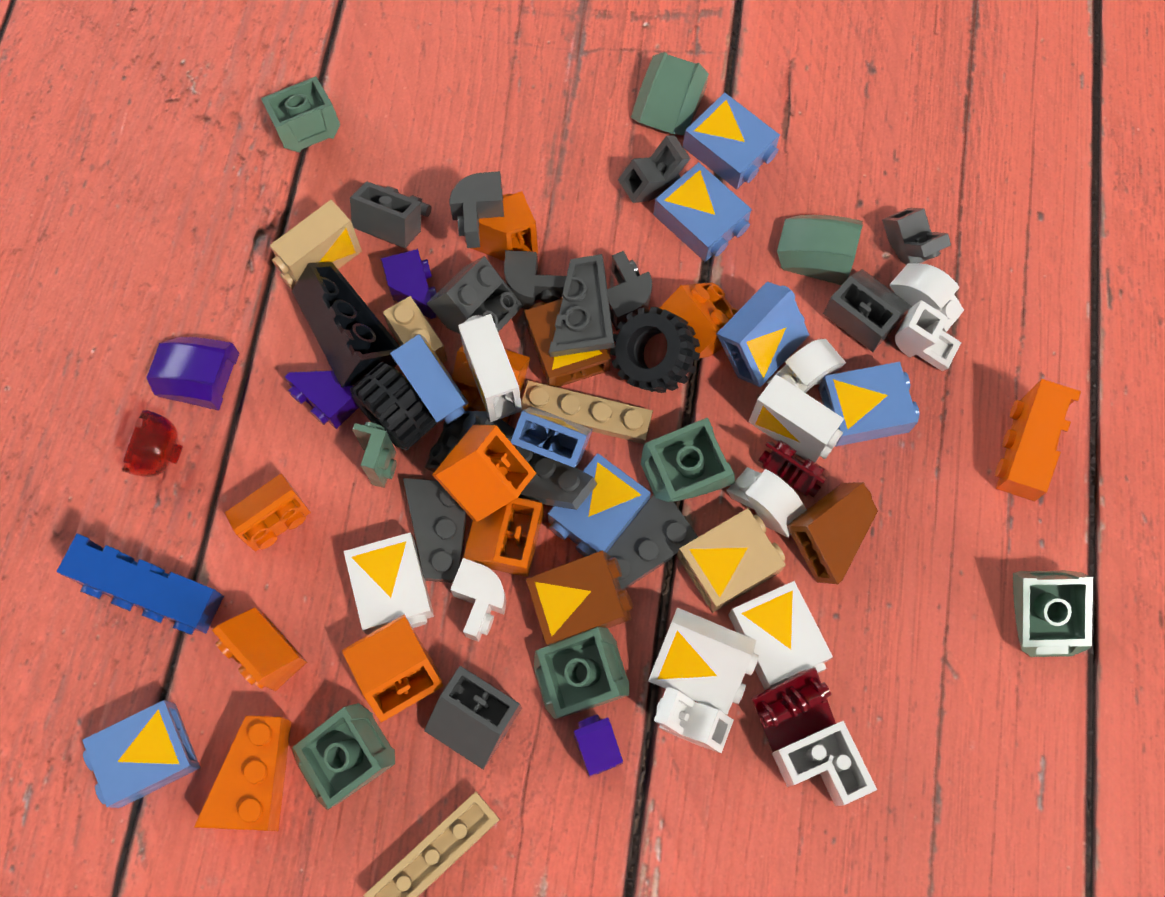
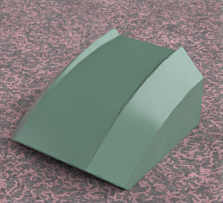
M666 52L653 55L631 118L641 124L671 134L685 135V130L692 124L707 88L709 73L700 63L689 62L668 55Z
M316 76L261 98L284 148L300 153L306 147L328 138L334 139L340 127L334 107Z
M798 215L785 219L777 249L781 268L784 271L842 285L848 279L855 260L863 221L831 215Z
M708 417L651 440L643 446L641 466L657 499L666 502L680 501L735 484L733 470L729 462H726Z
M1066 570L1019 571L1013 573L1015 619L1019 643L1023 652L1030 657L1074 656L1091 648L1093 577L1082 572Z
M596 627L535 651L534 671L545 709L554 719L629 696V680L627 679L617 648V641L608 628Z
M359 703L343 707L292 747L300 771L318 802L327 810L351 796L395 765V749L390 746L375 721L373 713Z

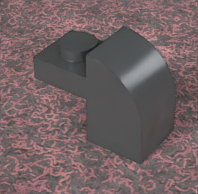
M675 135L666 136L651 157L633 159L618 181L633 203L651 201L660 196L681 178L679 173L691 158Z
M500 171L469 175L459 181L451 192L450 209L452 219L458 220L459 236H465L467 248L480 247V218L504 217Z
M907 208L882 219L888 241L900 261L905 265L908 263H922L941 254L940 250L951 246L948 233L931 232L924 208Z
M505 250V282L521 302L523 309L528 310L535 304L536 300L550 303L559 300L563 296L566 276L537 275V252Z
M624 251L612 255L611 270L619 285L607 289L611 321L616 331L619 330L617 326L620 322L626 323L628 321L626 318L628 314L632 312L638 315V309L649 308L652 291L650 273L646 272L640 275L636 263L633 260L629 261Z

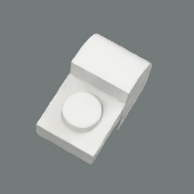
M908 263L890 284L894 293L911 306L922 300L947 316L948 320L942 329L945 332L949 330L964 311L954 295L960 288L958 284L944 271L932 265Z
M922 300L910 307L895 335L896 345L909 358L918 355L941 371L949 368L961 342L942 330L948 317Z
M818 339L794 353L785 361L786 365L776 374L806 393L814 385L820 384L824 376L836 373L846 362L827 339Z
M747 467L735 480V484H732L726 490L731 499L754 509L764 522L765 527L786 537L791 535L787 525L807 510L797 493L785 481L767 469L759 473Z
M463 558L450 590L454 597L474 604L463 633L466 638L479 642L481 635H488L494 620V616L490 614L491 610L504 615L506 596L499 577L490 568Z
M669 687L666 688L663 698L658 702L657 714L654 719L656 723L660 724L659 728L718 753H722L734 721L719 709L697 703L679 690Z

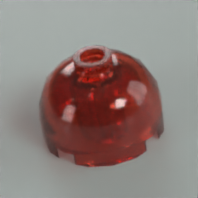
M144 409L139 417L143 419L141 427L135 426L123 461L126 464L122 471L136 476L152 477L165 472L170 462L178 463L183 445L177 444L178 431L170 420L160 414Z

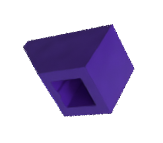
M418 249L381 258L393 300L401 302L411 296L424 316L430 319L437 318L436 314L427 304L436 294L435 286L428 288L426 280L432 278L427 259L421 260Z
M333 371L289 372L285 376V379L291 386L288 390L290 395L301 405L306 401L313 408L310 411L311 414L323 425L329 422L337 429L359 408L350 391V388L353 386L341 387Z
M594 715L578 722L579 729L574 731V738L589 777L623 764V759L608 717L600 720L599 715Z

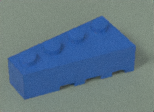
M77 533L56 571L83 585L80 590L82 593L100 599L102 594L113 597L111 604L131 611L132 607L136 606L144 610L142 616L158 623H162L163 618H167L175 622L172 628L189 635H193L194 630L207 633L224 598L215 589L173 572L167 574L162 568L140 559L136 562L134 558L107 545L102 548L89 538Z

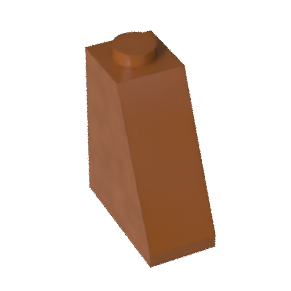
M864 482L841 483L787 525L817 583L839 584L843 581L878 512L872 500V494L866 488Z

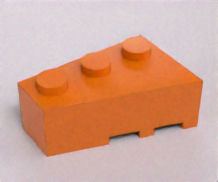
M1041 379L1021 400L1014 402L1010 411V418L1014 419L1012 428L1007 430L1002 443V447L1006 448L1005 455L998 462L995 471V477L999 478L996 489L1034 502L1047 493L1061 453L1056 451L1061 430L1068 432L1071 421L1065 420L1069 405L1079 400L1080 390Z
M245 715L194 828L279 831L291 730L290 720L283 717Z

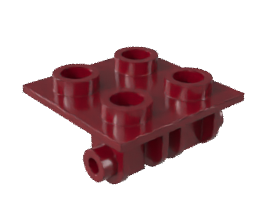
M781 440L777 441L776 444L767 442L766 446L773 451L769 453L765 450L758 461L763 464L762 468L777 475L785 462L788 461L789 463L779 477L782 479L793 464L797 469L787 484L790 486L799 471L802 470L803 472L793 485V488L804 494V496L809 494L814 498L821 486L816 484L817 480L824 483L827 479L822 475L825 469L810 459L802 462L794 456L797 451Z
M815 667L751 698L772 752L836 724L827 697L831 696V692L825 682L821 683Z

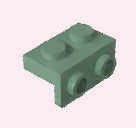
M365 422V425L354 423L352 431L363 450H365L360 466L372 485L385 488L387 479L393 478L397 464L396 460H394L396 450L384 427L376 423Z

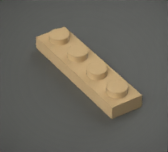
M529 380L521 402L522 411L529 407H535L593 429L592 432L645 444L653 410Z
M475 792L363 896L419 897L500 821V818L483 798Z

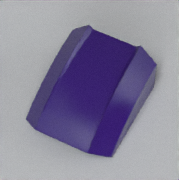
M197 337L173 338L159 343L146 378L155 396L219 411L231 371L240 353L234 344L230 342Z

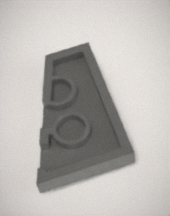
M602 254L570 259L562 293L563 300L560 313L557 314L556 330L553 342L550 344V357L615 348Z
M519 446L515 447L536 472L518 498L538 500L544 505L577 510L597 485L592 476L576 467H571Z
M403 478L423 577L425 581L453 583L462 560L467 513L438 481Z
M653 494L607 552L611 558L615 557L619 563L622 576L618 580L622 590H625L677 556L679 548L698 538L674 502L657 499Z

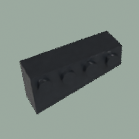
M332 262L309 263L292 289V292L341 387L355 385L380 362L395 368L397 363L390 353L400 347L399 344Z

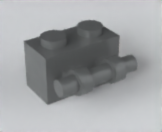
M368 181L350 197L353 228L406 248L421 232V215L428 217L432 209L431 205L423 203L419 197L414 195L408 197L400 194L396 188L390 186L385 188Z

